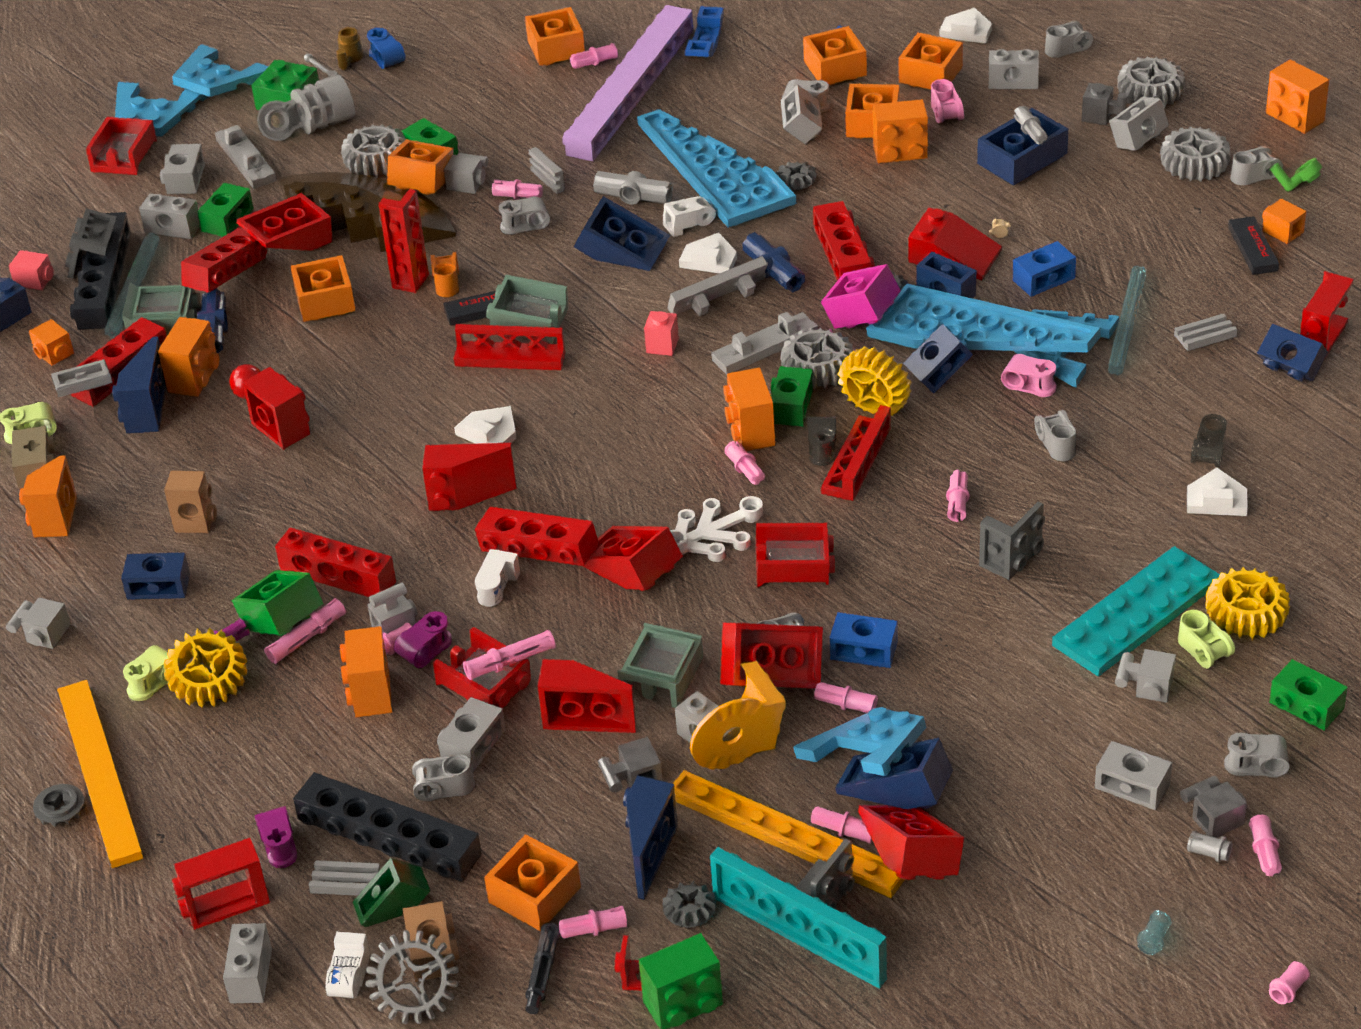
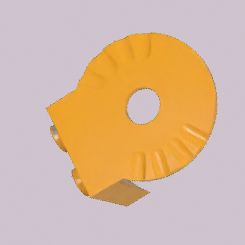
M757 661L740 664L746 673V687L742 697L717 707L696 727L691 738L690 751L692 757L700 766L711 770L726 769L732 764L743 762L754 753L775 749L777 737L780 733L783 711L786 708V701L783 694L776 689L769 675L763 671ZM734 727L740 728L739 734L730 741L722 740L723 735L729 729Z

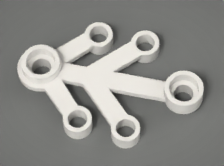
M755 496L745 497L740 501V510L713 521V518L721 512L720 502L715 498L706 499L703 502V512L695 530L687 533L688 528L693 527L696 520L693 510L684 509L678 513V523L675 530L670 531L682 555L687 552L707 554L710 561L720 562L725 558V546L722 543L706 544L697 541L705 539L733 543V547L736 550H747L751 545L749 533L745 531L730 532L723 530L744 520L748 523L757 522L763 515L762 500Z

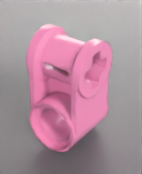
M945 79L934 81L931 85V108L937 123L940 124L943 123V120L955 118L963 120V104L957 95L953 83Z
M1016 354L1002 372L1001 381L1004 386L1011 390L1027 392L1039 397L1051 396L1056 392V383L1053 376L1056 373V365L1050 360Z

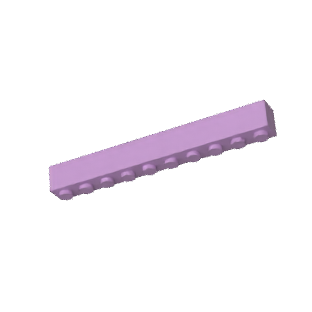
M666 5L657 14L656 19L647 27L645 33L637 40L634 47L627 52L626 57L617 65L612 75L606 79L605 84L596 92L594 98L585 106L583 112L579 117H576L572 126L565 131L563 144L565 145L566 156L588 161L595 160L692 33V10Z

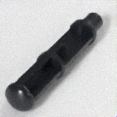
M545 923L541 927V935L537 952L534 956L532 973L528 989L525 993L527 999L525 1010L529 1014H537L541 1002L546 998V989L560 936L559 926L554 923Z

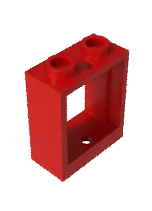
M251 838L174 864L177 877L171 879L177 898L183 897V899L177 900L183 919L190 917L194 930L270 903L260 860ZM245 869L246 880L193 898L191 888Z

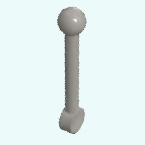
M307 53L304 55L305 62H311L328 74V77L337 74V71H330L313 59L312 54Z

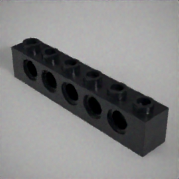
M126 212L105 213L116 216L105 256L86 251V255L82 256L83 268L82 271L78 272V287L74 288L75 301L74 304L70 305V316L72 320L75 319L78 330L107 329L110 327L131 235Z
M316 772L310 776L293 798L297 818L304 824L314 825L327 830L332 835H340L355 841L361 846H369L382 851L387 856H395L413 865L432 870L445 878H453L462 882L482 855L479 833Z

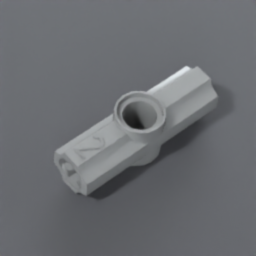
M597 171L593 184L594 192L620 197L627 204H636L639 200L661 204L669 203L673 192L672 183L647 179L644 174L638 171L629 172L628 175Z

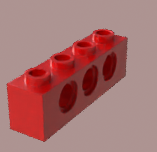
M843 201L813 206L814 229L837 281L843 273L875 267L873 257L868 256L866 242L861 241L859 226H854L852 211L847 210Z
M239 227L181 261L182 286L209 293L265 259L267 248L243 228Z
M141 317L78 365L81 366L105 359L112 383L70 395L92 407L96 406L112 393L113 385H117L119 373L152 337H158L161 347L167 337L165 328Z
M489 507L474 529L481 551L489 552L490 549L515 553L518 554V557L585 566L599 544L593 521L497 507Z
M291 527L275 545L280 570L310 573L313 581L366 597L386 590L396 583L392 556Z

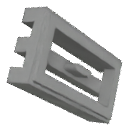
M537 147L528 150L531 156L529 158L532 164L530 166L531 171L556 194L563 192L565 189L563 170Z
M1223 313L1176 327L1174 336L1187 351L1237 337V328L1235 326L1232 327V322L1226 320L1227 316Z
M105 359L51 374L58 398L112 383Z
M315 860V871H312V881L309 883L310 893L358 896L367 886L366 883H369L381 870L378 863Z

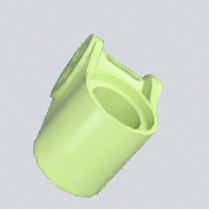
M45 402L9 408L0 414V422L5 427L4 440L9 444H12V431L46 426L48 436H51L57 429L52 408Z
M1188 610L1182 614L1178 643L1202 667L1209 668L1214 665V661L1234 654L1235 646L1231 637L1212 622L1205 613L1199 610Z
M153 645L124 667L123 674L129 683L127 693L130 699L134 701L147 700L168 683L164 676L165 659H168V652Z

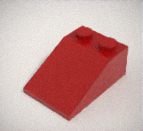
M302 193L237 219V224L265 248L312 251L332 242L331 216Z
M928 207L908 237V262L918 264L927 255L934 252L977 270L976 279L978 280L984 279L1002 251L1000 244L954 213Z
M511 442L425 445L422 470L429 511L459 510L517 489Z
M612 526L598 538V546L583 567L625 589L645 591L653 587L655 580L662 574L670 572L675 567L674 564L683 555L669 527Z
M723 623L720 685L746 686V673L740 664L757 661L763 671L769 675L775 687L815 689L817 684L821 683L823 627Z
M543 659L537 686L543 729L636 733L632 685L574 660Z
M859 805L858 812L884 865L896 872L897 877L914 880L916 876H926L940 880L944 879L945 875L959 874L964 836L919 807L903 809L889 805Z

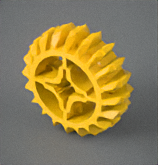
M864 346L862 349L852 351L842 361V365L837 373L839 376L837 383L843 386L841 392L848 395L847 401L854 402L856 404L855 408L860 407L863 411H868L872 414L877 412L880 405L891 407V416H893L900 408L904 407L912 391L910 389L912 382L907 379L908 372L901 369L902 363H896L894 356H887L885 350L878 352L875 347L868 349Z
M1242 567L1241 571H1235L1231 568L1228 574L1220 573L1218 579L1212 580L1206 592L1205 608L1210 620L1216 623L1220 629H1225L1228 635L1236 633L1239 639L1242 635H1249L1251 639L1255 635L1265 638L1268 632L1275 634L1278 627H1283V623L1287 619V615H1289L1290 597L1289 593L1286 592L1285 584L1279 583L1276 576L1269 577L1268 571L1259 573L1256 567L1253 571H1246L1244 567Z
M210 627L206 634H202L197 628L195 636L191 637L185 633L184 642L175 640V649H168V659H165L164 676L165 680L168 681L170 691L175 692L179 700L185 698L189 706L197 701L198 706L201 708L205 702L210 701V704L215 707L217 699L227 702V694L236 695V686H243V676H247L248 671L246 666L247 658L243 653L240 643H236L232 635L226 637L222 629L214 635ZM225 671V673L218 678L219 674Z

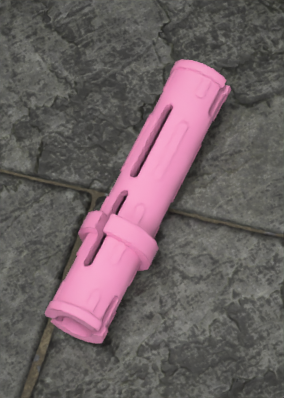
M334 598L320 610L313 611L309 614L310 618L305 619L289 633L283 635L264 649L267 658L272 663L277 664L316 634L324 633L327 630V626L346 614L344 605L340 600Z
M546 630L543 633L501 649H489L487 654L463 662L465 674L471 681L492 671L496 673L501 672L505 666L554 649L556 647L552 633Z

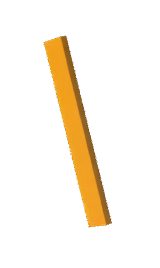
M84 680L58 688L57 690L111 867L113 869L141 860L143 855L88 681Z
M683 770L673 783L677 803L813 864L818 859L827 862L843 842L840 838L688 771ZM852 844V855L854 856L853 877L855 882L892 898L905 879L897 877L896 872L884 865L880 856Z

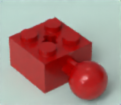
M243 364L232 371L229 378L230 388L236 396L246 399L251 424L283 450L310 435L308 424L310 418L304 404L306 397L300 387H295L283 374L277 373L271 367L261 371L254 365Z

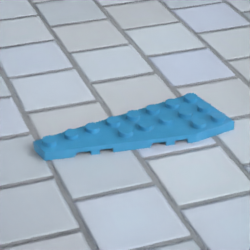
M660 109L637 116L639 127L694 190L714 208L716 215L728 228L796 204V195L771 168L757 166L754 159L750 157L742 158L737 155V150L709 135L707 137L699 135V130L694 127L689 129L684 127L679 119Z
M906 284L902 288L901 292L894 299V303L887 308L880 321L870 324L866 328L867 336L870 338L911 348H919L942 324L968 350L1088 353L1101 337L1100 328L912 284Z

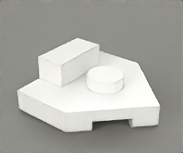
M972 8L945 17L939 30V37L986 44L992 31V23L976 8Z
M716 233L687 244L679 259V268L722 273L733 268L737 260V251L720 233Z
M511 406L471 412L454 427L455 435L475 444L512 443L516 439Z
M1215 468L1187 486V513L1247 516V488L1220 469Z

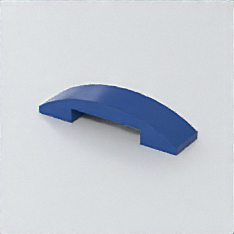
M700 6L697 15V28L693 39L688 41L685 56L712 57L714 55L720 38L724 7Z

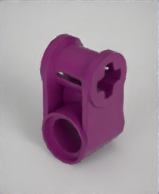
M437 611L426 614L420 621L398 636L394 644V651L416 668L425 667L452 643L451 633L447 630V616Z
M286 806L254 815L270 864L275 868H286L292 865L297 859V850Z

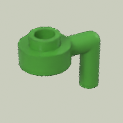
M1312 158L1300 166L1291 179L1279 163L1273 165L1270 170L1286 191H1293L1302 182L1307 181L1310 183L1321 175L1319 170L1322 168V165L1316 158Z

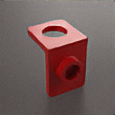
M623 935L621 952H616L615 972L621 973L622 990L642 991L641 981L636 977L640 972L639 960H631L629 936Z

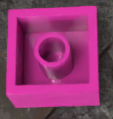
M888 264L843 273L821 303L834 329L841 327L853 328L858 324L867 322L868 324H874L880 321L884 312L894 303V299L901 290Z

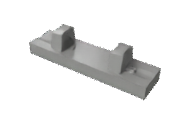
M238 125L215 132L216 141L253 189L277 181L275 172Z
M763 256L675 291L670 294L667 308L670 313L675 314L693 308L700 317L708 313L709 301L735 290H739L745 298L754 294L755 282L764 279L768 264Z
M789 312L778 315V323L747 337L743 332L733 335L731 344L712 352V361L727 375V373L737 371L781 351L784 342L790 340L791 335L798 336L799 331L808 332L809 328L818 330V325L811 321L803 312L791 316Z

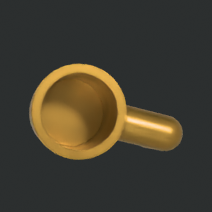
M353 27L343 28L338 33L339 49L336 51L338 67L341 70H346L350 63L357 62L364 56L360 35L357 29Z

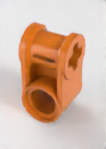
M452 252V255L436 257L435 255H430L437 295L440 297L456 295L459 292L457 252Z

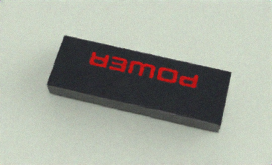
M1255 217L1229 220L1228 228L1252 275L1278 271L1279 262Z
M495 291L444 302V311L449 325L452 326L487 318V307L489 303H493ZM514 300L510 311L526 309L527 302Z

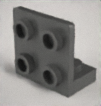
M86 208L83 218H77L74 230L77 233H72L69 244L71 252H68L65 267L69 268L68 278L73 279L82 250L105 256L116 216Z
M1037 502L1013 527L986 516L980 522L979 566L1008 580L1017 571H1022L1027 561L1034 554H1038L1044 545V538H1042L1045 516H1043L1044 504Z
M844 839L827 862L818 859L796 888L811 897L821 899L826 905L836 909L839 900L843 895L846 896L851 892L855 883V878L853 877L854 856L852 855V841Z

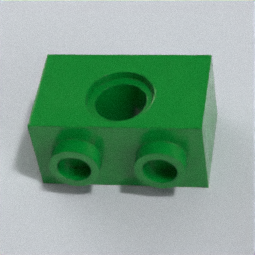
M425 118L420 119L401 131L405 139L453 148V155H458L456 136Z
M223 183L197 211L202 232L224 237L234 231L239 226L237 219L249 215L254 210L250 189Z
M779 367L777 377H772L771 380L772 394L770 396L773 401L774 424L803 427L813 394V369Z
M1292 659L1272 680L1269 703L1325 731L1345 709L1348 687Z

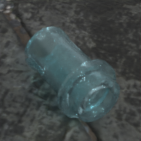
M1154 911L1145 929L1139 932L1137 945L1143 953L1154 955L1162 950L1164 945L1163 938L1172 923L1171 918L1166 913Z

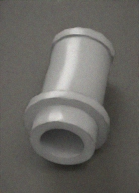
M1196 831L1191 832V837H1189L1187 844L1188 852L1213 857L1219 863L1222 860H1229L1232 842L1227 841L1226 837L1222 836L1219 839L1197 833Z

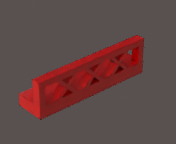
M409 189L400 201L383 198L379 203V211L392 288L416 293L429 276L417 190Z
M456 324L455 326L457 343L454 354L455 366L562 370L566 354L563 328ZM463 334H472L478 339L476 341H464ZM491 335H499L505 340L494 342L489 337ZM517 336H526L531 341L529 343H521L515 338ZM544 337H557V344H547L542 339Z
M880 405L873 418L858 416L821 486V494L854 501L891 429V407ZM862 426L868 427L865 434L861 432ZM859 445L856 452L851 449V447ZM849 463L847 469L844 470L842 465ZM842 480V488L831 486L832 483Z

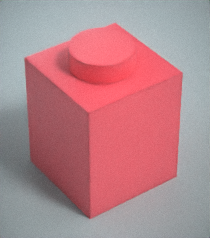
M20 250L9 265L12 280L29 289L43 290L52 279L54 273L48 254Z
M650 311L644 327L646 353L673 356L679 340L677 314Z

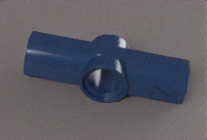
M756 232L747 235L746 240L742 243L743 251L753 260L763 256L768 264L764 277L772 276L782 287L790 290L792 293L800 290L801 285L805 282V274L791 262L785 248L782 246L775 248L762 235H758Z
M215 288L209 293L202 294L201 311H198L197 319L210 321L211 330L215 334L216 352L219 353L224 348V333L228 332V321L225 310V292Z

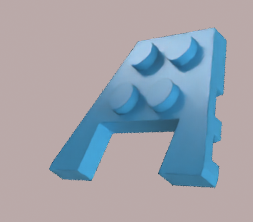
M201 44L172 76L173 85L212 97L237 89L236 84H253L256 78L269 66L255 63L242 71L230 68L229 65L214 63L213 61L219 58L218 49Z
M118 82L115 117L153 120L156 136H163L181 121L180 116L184 112H191L196 108L195 103L197 101H204L208 96L184 89L178 101H167L164 98L156 100L144 99L143 97H137L140 93L139 83Z
M1037 309L1031 311L1037 314L1100 328L1101 337L1107 339L1111 337L1119 325V316L1109 315V319L1095 318V314L1085 313L1083 317L1068 316V312ZM1014 351L1017 354L1054 362L1056 365L1054 376L1073 387H1077L1086 374V364L1064 358L1068 352Z
M878 707L862 716L799 743L793 748L796 758L812 762L819 761L838 747L871 753L861 760L863 771L886 776L891 771L890 763L892 761L898 762L902 758L901 750L905 745L906 747L912 746L926 729L924 716L909 714L907 711L897 712L886 710L884 707Z

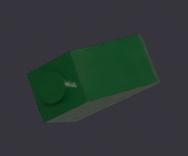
M390 858L352 903L360 925L369 927L403 916L404 908L418 906L431 890L422 867Z

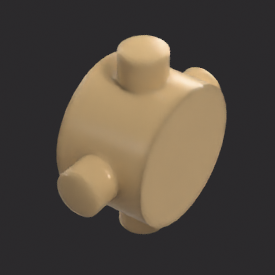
M994 219L992 221V230H989L990 235H994L997 238L1007 236L1008 227H1011L1010 222H1006L1003 219Z

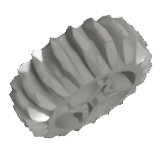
M1147 56L1145 59H1141L1138 57L1136 61L1130 60L1128 64L1123 65L1122 70L1119 71L1118 93H1126L1128 95L1127 103L1129 104L1135 103L1143 96L1158 98L1162 100L1163 107L1165 108L1166 104L1172 105L1174 101L1180 100V95L1183 94L1185 88L1184 72L1181 71V66L1175 65L1174 61L1167 62V58L1158 59L1157 56L1155 58Z
M381 124L380 126H363L361 130L354 129V133L347 134V138L343 140L341 150L343 162L346 168L350 169L351 173L365 174L367 176L376 175V177L381 174L387 176L388 155L406 139L403 133L400 132V129H393L392 125L384 127Z
M1190 126L1189 129L1180 128L1179 132L1172 131L1171 135L1165 137L1160 152L1162 165L1165 166V171L1171 172V176L1178 175L1180 180L1184 178L1190 181L1198 179L1200 182L1204 178L1211 180L1212 176L1219 177L1220 173L1225 172L1231 155L1229 142L1226 141V137L1220 136V133L1217 131L1211 132V128L1201 129V126L1199 128H1192Z
M821 327L819 330L809 328L808 332L799 331L798 336L791 335L790 340L784 342L780 354L781 366L813 369L812 382L814 390L818 386H823L826 389L827 385L830 384L837 386L839 380L837 373L842 365V361L854 351V348L849 342L848 337H842L841 332L833 333L832 328L827 331L822 330Z
M408 930L403 931L404 942L399 943L395 934L391 935L390 941L394 946L389 949L385 943L381 942L378 946L385 953L383 957L374 953L370 957L373 961L379 963L378 968H366L367 973L376 974V980L366 981V986H377L378 988L377 992L370 995V999L376 1000L381 996L384 1001L377 1009L382 1012L387 1005L392 1007L393 1009L388 1016L391 1020L396 1017L397 1011L403 1012V1024H407L409 1014H415V1022L420 1024L422 1022L421 1012L426 1011L430 1020L434 1019L435 1014L431 1008L436 1005L440 1011L444 1012L446 1006L440 999L442 997L448 1000L454 999V995L446 991L447 986L458 987V981L448 980V974L459 972L458 967L447 968L446 965L447 962L455 959L454 954H448L443 958L440 953L446 949L447 944L443 942L435 949L432 944L435 942L436 936L432 934L427 943L422 942L423 931L421 930L417 931L416 940H410ZM405 949H423L429 952L435 960L424 965H416L410 960ZM396 954L401 966V974L392 982L384 985L383 975L385 966L392 955ZM404 960L414 972L429 968L428 971L422 973V978H418L421 981L418 985L421 993L418 992L416 986H413L411 982L396 986V983L403 980L402 976L407 975L404 973V970H406ZM441 969L442 980L440 987L434 997L429 1000L424 989V980L429 974ZM400 989H409L415 994L420 1005L408 1006L401 1004L389 994Z

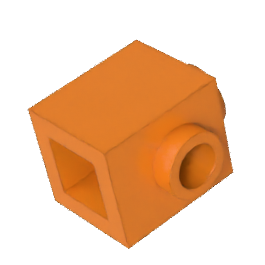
M1279 199L1264 210L1262 215V231L1289 244L1304 233L1307 211L1283 199Z
M52 319L29 331L36 356L39 359L43 358L51 366L74 354L69 333Z

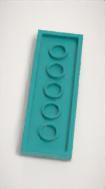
M1173 546L1052 637V646L1099 677L1119 662L1123 653L1132 652L1205 596L1212 580L1218 579L1220 574L1176 546Z
M717 847L710 855L712 888L715 900L879 989L886 982L887 937L879 930L867 927L854 920L849 914L837 911L826 905L821 899L807 895L798 890L793 884L775 878L763 868L755 867L745 862L734 853H729Z

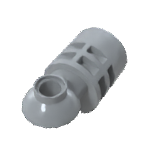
M336 74L317 81L315 86L308 84L304 86L303 90L298 88L292 90L290 101L282 102L276 100L264 104L258 112L257 123L259 130L265 137L270 140L280 141L290 137L294 130L302 128L305 133L311 134L314 133L316 128L322 130L327 128L328 124L336 125L350 120L355 116V107L347 84L340 75ZM273 114L280 119V124L277 128L271 124Z

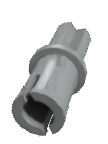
M1026 106L1016 108L1014 118L1020 123L1022 132L1027 135L1029 134L1035 143L1039 145L1047 140L1048 135L1042 129L1039 118L1033 116Z

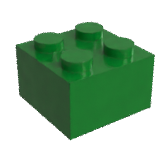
M275 59L251 85L256 110H260L269 101H290L291 91L294 89L303 90L304 86L308 84L315 86V83L319 81L317 68Z
M283 570L273 571L231 600L239 618L247 626L245 629H248L249 632L275 634L276 636L289 633L293 629L292 626L300 620L310 618L309 614L324 604L310 573Z
M702 933L639 959L643 1002L659 1029L680 1026L691 1018L703 1013L712 1012L717 1007L723 1005L720 961Z

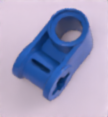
M373 28L367 32V38L370 41L369 56L378 63L380 68L384 69L405 61L406 56L402 45L386 29Z

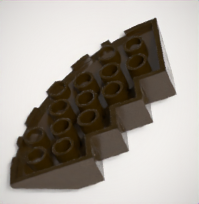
M308 173L279 178L285 200L300 193L304 194L331 216L332 231L347 229L351 243L376 238L380 252H386L379 203L383 198L400 201L408 190H401L396 186L388 185L386 179L354 173ZM417 192L424 243L456 237V232L444 212L431 200Z

